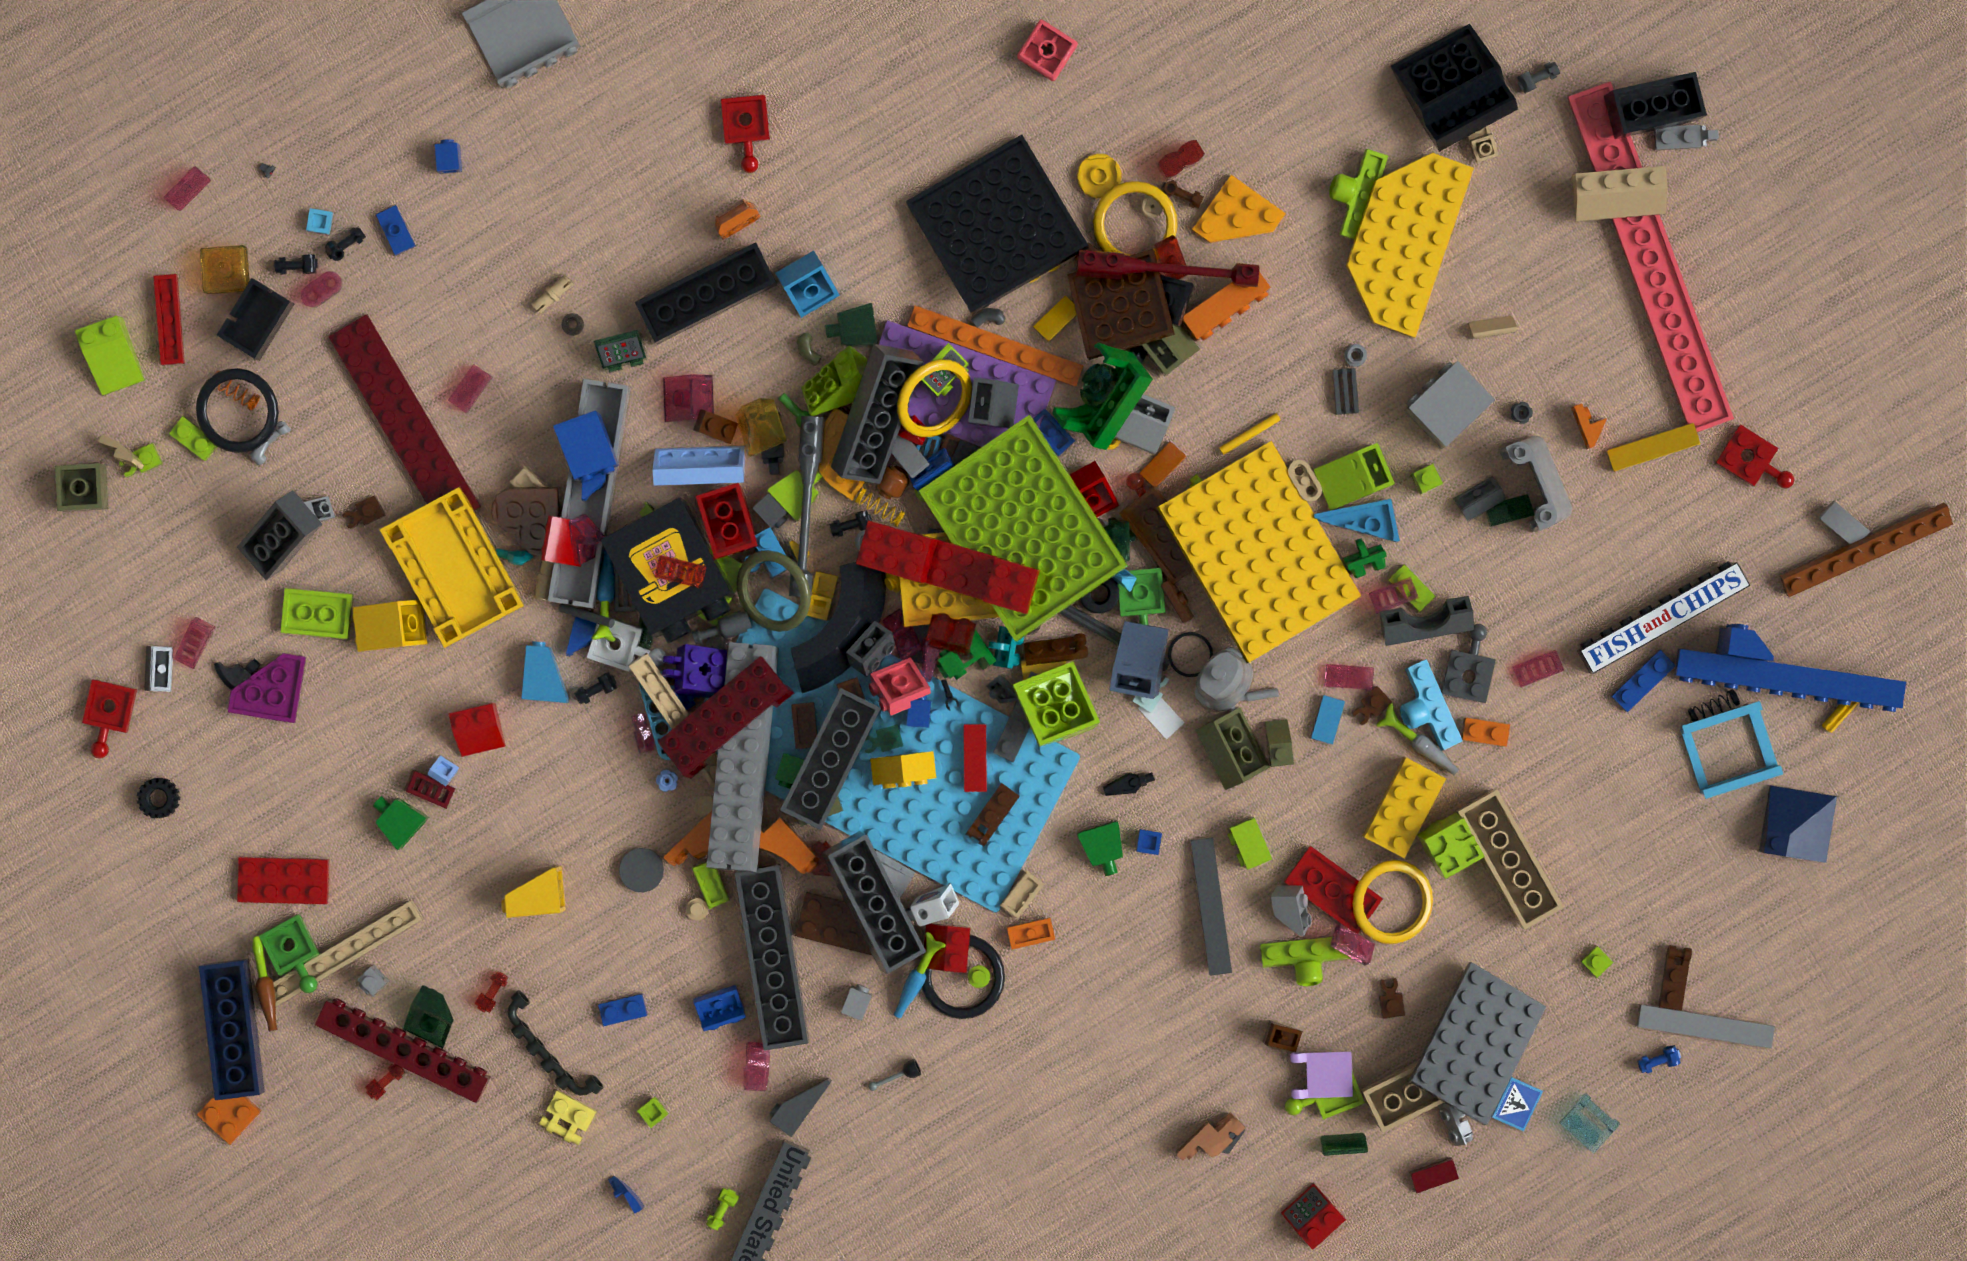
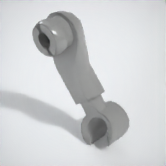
M279 421L268 441L259 448L252 450L250 457L257 465H262L266 461L264 452L269 444L277 440L279 435L291 431L289 426L285 422Z

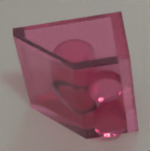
M690 374L663 378L664 422H695L700 409L714 414L713 375Z

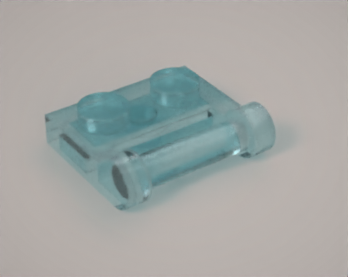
M1587 1093L1582 1095L1574 1107L1559 1122L1593 1154L1620 1125L1615 1118H1610L1591 1101V1097ZM1584 1107L1606 1125L1603 1131L1580 1112Z

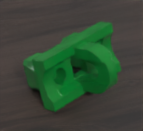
M1360 538L1355 540L1358 552L1343 558L1345 565L1354 577L1359 578L1366 574L1363 565L1368 563L1372 564L1374 571L1384 569L1386 567L1384 557H1387V554L1381 544L1367 549L1364 541Z

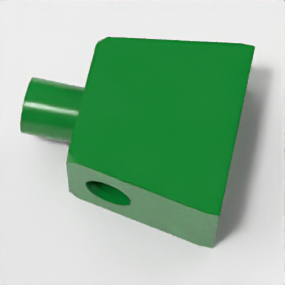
M381 796L373 804V807L382 814L375 823L397 850H401L430 818L400 798L395 799L390 804Z
M1118 821L1078 832L1077 836L1092 866L1102 864L1105 876L1118 873L1114 860L1123 858Z

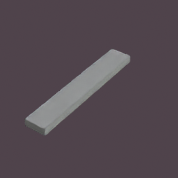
M1640 1004L1637 1027L1771 1049L1775 1030L1773 1025Z

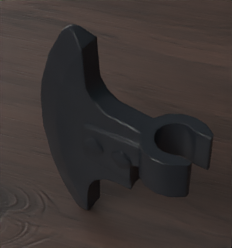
M255 658L245 668L239 663L233 668H227L221 662L214 664L219 678L230 690L250 678L261 665Z

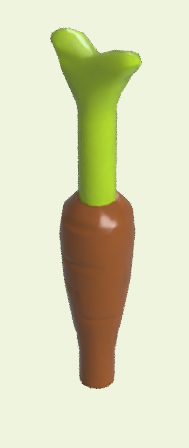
M259 936L253 937L252 949L259 977L255 986L267 1021L268 1030L271 1032L278 1030L275 988L272 979L267 975L262 942Z

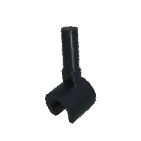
M941 680L947 698L945 702L946 708L951 711L948 702L954 700L957 707H959V701L956 697H953L947 680Z

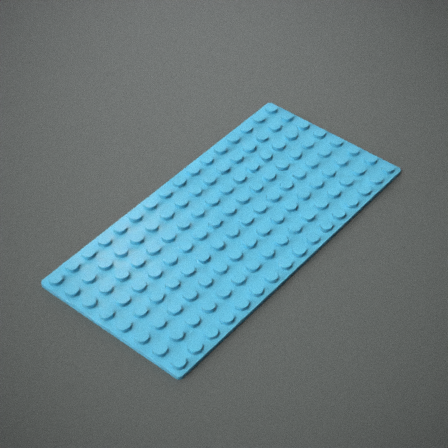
M764 589L755 607L765 617L775 621H783L791 618L798 610L799 605L770 589ZM806 616L804 621L796 628L778 632L758 625L749 617L752 628L747 629L748 632L740 634L736 643H747L752 646L753 644L773 645L779 648L776 674L794 692L779 707L773 706L765 784L766 791L785 801L790 789L778 785L779 781L775 780L783 753L805 760L810 748H795L791 704L814 702L818 734L839 692L836 684L858 677L866 701L880 707L878 702L880 698L878 695L873 696L870 692V674L866 677L853 667L848 668L842 675L828 684L802 694L791 648L807 642L816 636L828 624V620ZM890 654L882 659L875 671L903 660ZM919 669L931 690V694L926 695L927 700H932L930 727L907 726L908 709L891 716L888 711L883 712L880 709L838 794L843 811L828 816L825 822L850 836L859 831L866 833L873 848L944 886L951 883L955 892L993 912H998L1001 908L1000 904L1008 895L1074 771L1080 755L1057 742L1039 747L1031 728H1029L1014 762L994 754L993 752L1009 717L948 685L953 697L958 699L959 707H957L956 701L951 700L948 702L951 710L949 711L946 708L945 702L947 698L941 680ZM964 724H986L987 792H964ZM934 752L936 778L927 779L928 784L914 785V781H912V786L898 788V783H896L895 788L883 789L882 785H873L870 758ZM1003 783L1020 795V797L986 845L982 847L978 844V840L974 837L970 838L965 834L1000 784ZM981 824L978 830L985 834L988 828Z

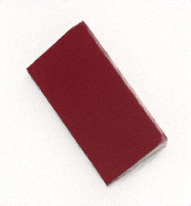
M1452 1157L1409 1172L1416 1193L1459 1179Z

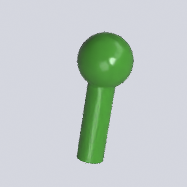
M785 393L778 398L796 417V423L801 428V416H811L809 412L802 411Z

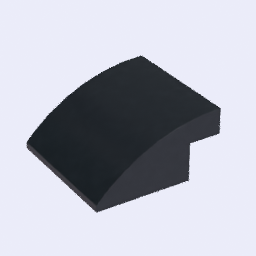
M1470 24L1391 65V69L1408 102L1439 152L1518 110L1516 98L1505 84L1500 65Z

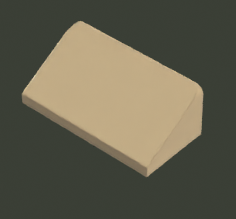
M1512 316L1474 321L1468 324L1471 339L1510 334L1518 330Z

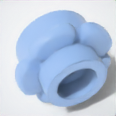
M663 770L656 777V784L664 792L672 791L677 787L678 776L675 772Z

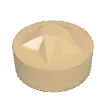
M1151 196L1143 199L1141 210L1147 217L1155 218L1163 212V208Z

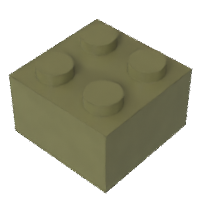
M106 464L55 466L57 511L108 509Z

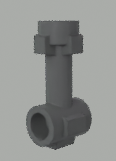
M1548 62L1544 65L1545 69L1533 75H1530L1528 71L1518 76L1517 84L1520 90H1523L1526 94L1537 88L1535 83L1548 77L1551 80L1557 78V75L1560 74L1557 64L1555 62Z

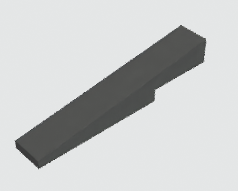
M1213 837L1191 840L1209 975L1232 973Z

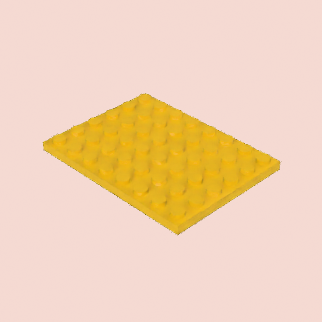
M1272 441L1157 507L1247 663H1250L1361 597L1360 592L1320 523L1315 519L1309 504L1301 497L1289 477L1288 468Z

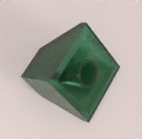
M422 985L410 1006L403 1030L442 1049L446 1044L454 1021L443 994Z

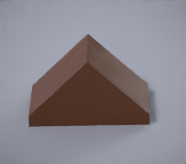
M1269 1020L1263 1043L1267 1046L1296 1052L1303 1031Z

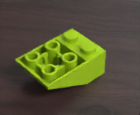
M849 345L839 352L831 362L823 366L815 376L807 380L801 389L809 414L815 416L853 403L868 362L867 358Z
M1378 442L1313 469L1322 487V492L1330 511L1395 484Z

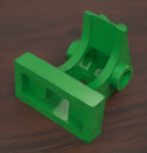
M970 624L958 633L964 643L953 650L951 647H948L939 653L941 658L938 659L939 663L936 666L945 679L947 677L950 679L954 677L957 680L967 673L965 668L977 661L982 670L996 662V659L974 626ZM966 647L972 659L963 664L957 652Z

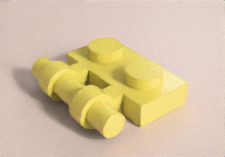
M557 1090L546 1110L554 1115L552 1120L543 1116L539 1124L547 1128L546 1131L554 1132L564 1137L566 1142H573L579 1145L583 1137L575 1134L577 1129L579 1128L586 1132L597 1111ZM560 1118L572 1124L569 1130L558 1125Z

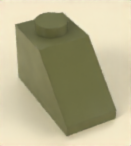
M1288 719L1265 722L1270 767L1294 765Z

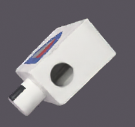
M950 883L918 896L905 911L910 921L916 920L918 926H923L949 918L959 905V901Z

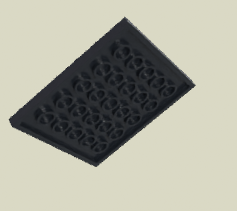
M1023 135L1016 137L906 201L971 315L1078 254L1079 249L1086 250L1089 248L1085 238Z

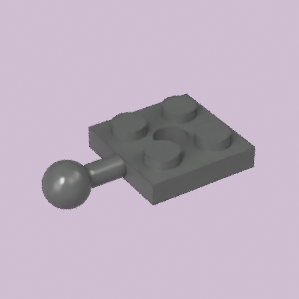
M1474 624V630L1469 631L1472 638L1469 653L1451 649L1441 693L1486 703L1496 659L1478 655L1481 641L1487 637V629L1482 624ZM1466 670H1472L1475 674L1474 680L1470 683H1466L1462 679V675Z

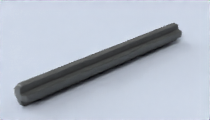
M1071 605L1060 612L1065 617L1119 646L1121 633ZM1164 658L1162 671H1166L1170 664V661Z

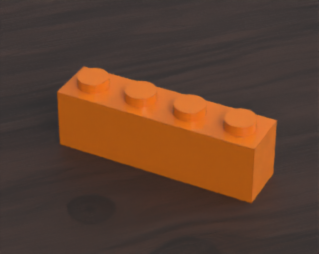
M1260 271L1257 287L1242 288L1234 286L1233 282H1231L1185 314L1182 322L1196 341L1200 338L1204 341L1214 334L1212 330L1218 325L1223 328L1232 321L1231 316L1236 313L1241 315L1249 310L1250 306L1248 304L1255 299L1257 302H1260L1269 295L1267 291L1271 287Z

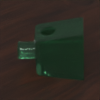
M872 303L837 313L838 323L825 325L827 338L840 337L842 346L873 347V344H878Z

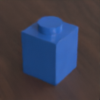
M453 139L440 140V144H435L437 172L440 174L462 172L460 145L457 142L454 143Z
M923 696L911 701V708H908L907 726L930 727L932 700H927V696Z

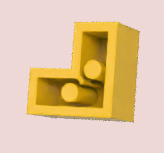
M933 751L870 758L873 785H882L883 789L895 788L896 783H898V788L912 786V781H914V785L928 784L927 779L936 778Z

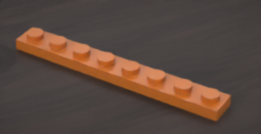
M916 305L907 326L1074 387L1077 386L1084 366Z

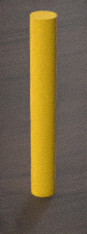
M1275 413L1219 447L1221 453L1225 455L1281 421L1280 417Z

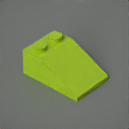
M116 315L75 330L82 353L103 396L145 381L123 317Z

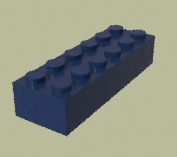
M249 959L200 965L199 974L215 1100L260 1095L265 1092Z

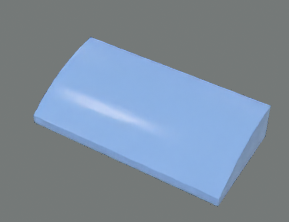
M745 446L655 449L652 468L654 486L744 483Z

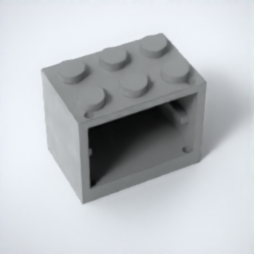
M1459 361L1454 364L1451 362L1447 363L1438 372L1441 376L1437 380L1434 377L1422 387L1424 392L1421 395L1416 393L1405 403L1408 407L1404 411L1441 449L1447 447L1495 401Z

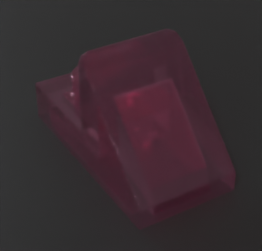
M582 514L568 521L574 564L580 565L595 558L594 545L605 538L586 514Z

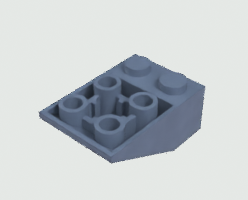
M1124 621L1109 691L1154 699L1159 695L1169 629Z

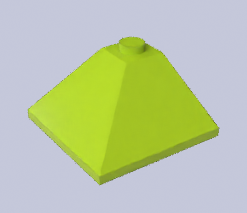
M1073 661L1012 685L1039 747L1080 735L1094 729L1100 723Z

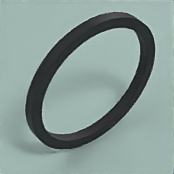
M1187 632L1177 636L1172 641L1168 650V659L1171 667L1178 674L1185 677H1196L1200 672L1186 674L1175 667L1171 657L1174 644L1180 638L1192 635L1205 641L1210 651V658L1213 656V649L1210 642L1201 634Z

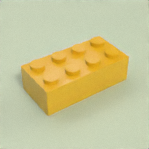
M1403 757L1362 836L1405 858L1446 778Z

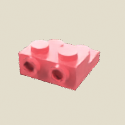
M911 657L870 673V692L873 696L878 695L881 710L883 712L888 711L890 716L911 708V701L931 694L930 686Z

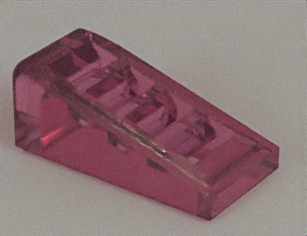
M1411 577L1369 593L1376 614L1419 598ZM1404 584L1408 586L1411 594L1410 597L1406 596L1403 588ZM1394 588H1399V591L1403 598L1402 600H1398ZM1390 590L1394 603H1390L1386 591ZM1380 593H1382L1386 603L1384 607H1382L1378 596Z
M195 617L191 621L174 659L194 669L216 627ZM194 635V636L198 637L199 639H201L202 641L199 642V641H197V640L191 638V636ZM187 643L197 647L198 650L196 651L187 646ZM183 651L193 655L194 658L192 659L182 654Z
M924 637L922 640L921 674L926 682H930L944 637Z
M1556 650L1512 666L1520 687L1564 671ZM1551 657L1552 662L1555 666V669L1551 670V667L1547 660V658ZM1541 660L1546 669L1545 673L1542 672L1541 667L1539 665V661ZM1531 664H1534V667L1538 674V676L1534 677L1533 672L1531 670ZM1523 667H1525L1529 676L1528 680H1525L1521 670Z

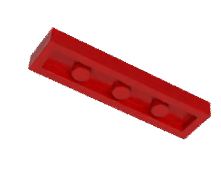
M178 275L153 276L160 363L162 366L185 364Z

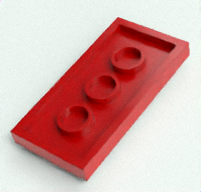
M1309 846L1284 882L1289 886L1303 885L1304 894L1307 895L1309 901L1357 935L1361 928L1358 926L1353 913V897L1359 881L1312 846ZM1368 887L1363 901L1367 919L1371 917L1383 900L1382 897Z
M238 857L237 902L327 905L330 859Z

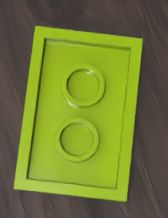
M285 588L281 633L349 639L353 594Z

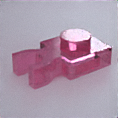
M645 713L631 716L636 730L634 735L638 752L644 753L654 750L655 741L650 728L647 729Z

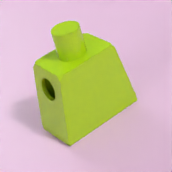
M795 470L767 491L798 522L801 519L803 484L801 473ZM818 471L815 477L814 485L822 478ZM812 485L811 504L819 495V492L813 487L814 485Z

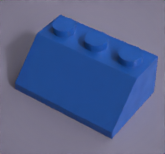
M1727 624L1726 628L1719 629L1716 654L1761 661L1774 660L1773 654L1754 630H1748L1749 625Z

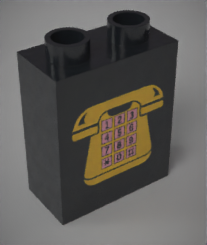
M681 497L601 539L607 554L651 636L657 638L663 635L667 643H671L691 632L687 621L703 613L706 621L710 622L731 610L727 600L735 596V593L717 559H714L712 550L688 504Z

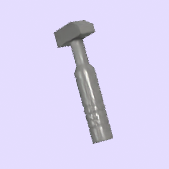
M1278 689L1248 692L1240 701H1255L1279 697ZM1235 705L1230 708L1232 711L1235 710Z

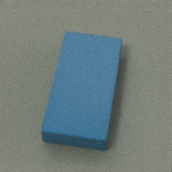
M1323 695L1311 735L1312 739L1333 744L1345 701Z

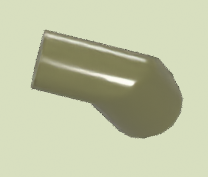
M803 333L797 339L799 354L816 366L822 356L811 350L812 336L809 333Z

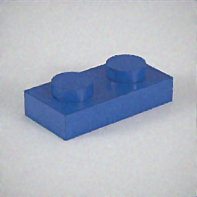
M1044 408L1033 420L1036 423L1043 416L1039 429L1053 451L1060 456L1075 440Z
M643 993L598 1004L603 1027L648 1015Z

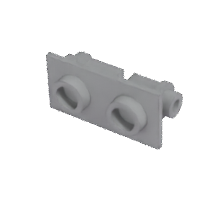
M1446 1103L1438 1105L1439 1115L1445 1122L1448 1136L1454 1145H1466L1467 1142L1472 1141L1473 1132L1468 1120L1459 1121V1118L1465 1116V1114Z

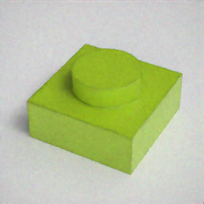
M1598 946L1581 960L1596 978L1613 964V961Z
M656 1096L637 1110L650 1128L669 1114Z

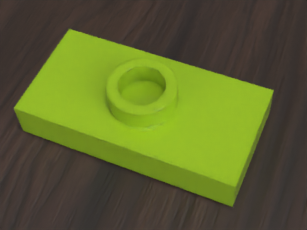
M706 861L692 867V870L706 904L711 909L730 901L718 870L706 867Z

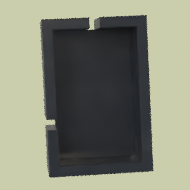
M251 278L230 312V315L238 319L234 322L227 318L217 336L260 361L295 304L261 282Z

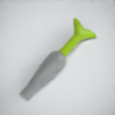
M1393 703L1388 705L1385 718L1380 720L1376 726L1394 727L1412 741V747L1418 753L1454 776L1459 771V768L1428 737L1423 734H1415L1399 721L1395 714Z

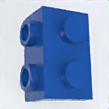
M736 985L693 998L703 1031L715 1030L720 1026L737 1023L741 1019L746 1018L744 1005Z

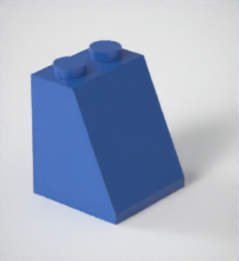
M596 410L553 425L574 480H580L581 483L593 480V475L613 473L615 471L614 468L619 466L602 416Z

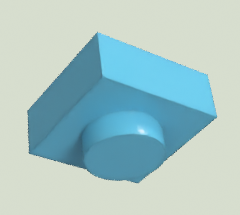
M310 208L306 231L330 235L333 212Z

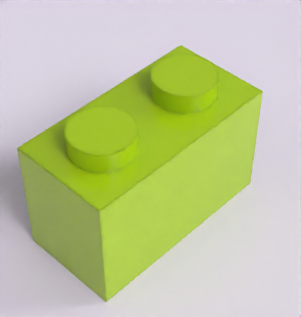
M1254 817L1229 827L1231 832L1227 835L1231 845H1236L1239 850L1236 856L1241 867L1245 866L1249 870L1272 860Z

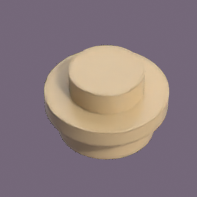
M701 898L690 900L686 906V913L692 920H702L708 914L709 908Z

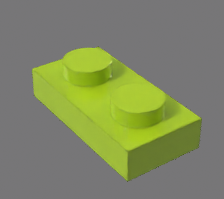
M184 416L180 418L169 433L204 461H207L217 448L206 438L199 427Z
M1405 564L1388 579L1418 612L1436 597Z

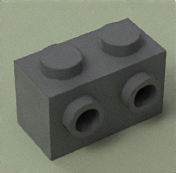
M874 621L846 652L849 665L867 677L879 667L882 659L890 655L894 650L895 641L893 634L890 630Z

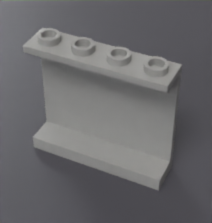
M485 0L462 12L501 88L504 86L510 88L516 85L518 79L524 76L529 78L538 73L537 69L543 66L546 68L553 66L558 62V58L564 55L565 57H570L577 53V49L581 47L557 0Z

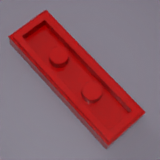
M964 724V792H987L986 724Z

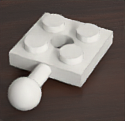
M614 619L615 624L612 628L609 627L612 635L621 641L620 648L617 650L611 648L610 641L605 638L592 639L587 655L589 659L630 672L631 669L628 665L634 661L635 655L642 656L648 653L654 664L661 666L665 663L663 662V657L666 656V653L659 648L648 650L639 647L643 628Z

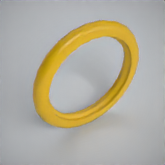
M1131 181L1114 186L1099 200L1094 211L1093 230L1098 245L1104 252L1123 253L1116 249L1106 236L1104 229L1105 214L1111 203L1121 195L1133 192L1144 193L1154 198L1160 204L1166 216L1164 237L1158 246L1153 249L1158 260L1170 249L1176 237L1178 223L1173 203L1158 187L1146 182Z
M952 360L931 361L915 370L905 381L897 401V413L904 429L915 436L934 437L943 434L955 426L964 416L970 405L972 383L969 373L961 364ZM939 370H947L957 375L961 382L962 393L957 407L951 415L939 424L930 427H923L914 423L908 413V401L919 381L930 373Z
M1401 860L1384 861L1369 869L1358 882L1353 897V913L1358 926L1372 940L1384 944L1403 943L1417 935L1428 922L1433 906L1432 888L1427 877L1415 865ZM1390 871L1403 872L1415 879L1422 892L1423 900L1422 909L1416 921L1409 928L1396 933H1385L1372 926L1366 918L1363 906L1364 895L1370 883L1379 875Z

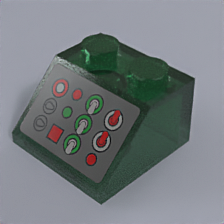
M638 330L594 341L602 368L609 370V373L621 371L622 366L629 364L631 367L644 365L643 361L648 360L643 336Z

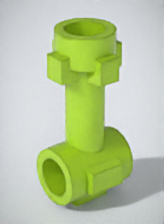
M722 1188L717 1197V1200L721 1202L714 1215L709 1214L707 1217V1226L717 1231L720 1227L722 1228L724 1221L721 1219L728 1206L733 1208L739 1199V1195L734 1190Z

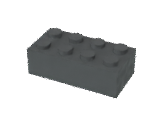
M292 490L274 502L237 548L267 581L288 565L322 526V523Z

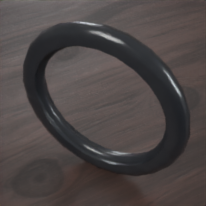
M233 368L217 372L205 382L197 397L196 416L201 431L216 447L228 452L243 453L259 448L272 436L278 422V402L273 390L263 378L249 370ZM238 379L253 384L263 394L267 403L268 414L264 428L258 435L247 441L235 442L221 437L214 431L207 417V402L210 394L218 385L228 380Z
M970 935L969 946L980 950L991 962L994 973L993 986L983 1001L967 1008H958L946 1004L939 998L933 988L932 969H926L925 971L926 980L922 990L926 999L937 1011L951 1018L969 1019L984 1014L999 1000L1004 989L1005 971L1001 957L988 942L973 935Z

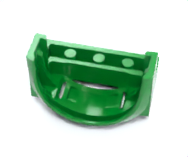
M1098 342L1094 347L1099 349L1105 357L1103 363L1115 366V371L1109 384L1090 402L1075 408L1054 407L1052 414L1063 429L1083 433L1093 447L1107 450L1153 379L1132 352Z

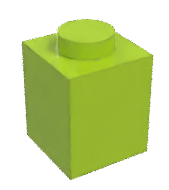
M1434 464L1410 474L1420 495L1443 484Z

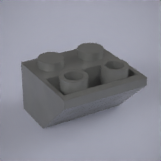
M974 377L968 423L1006 429L1012 427L1015 419L1019 384Z

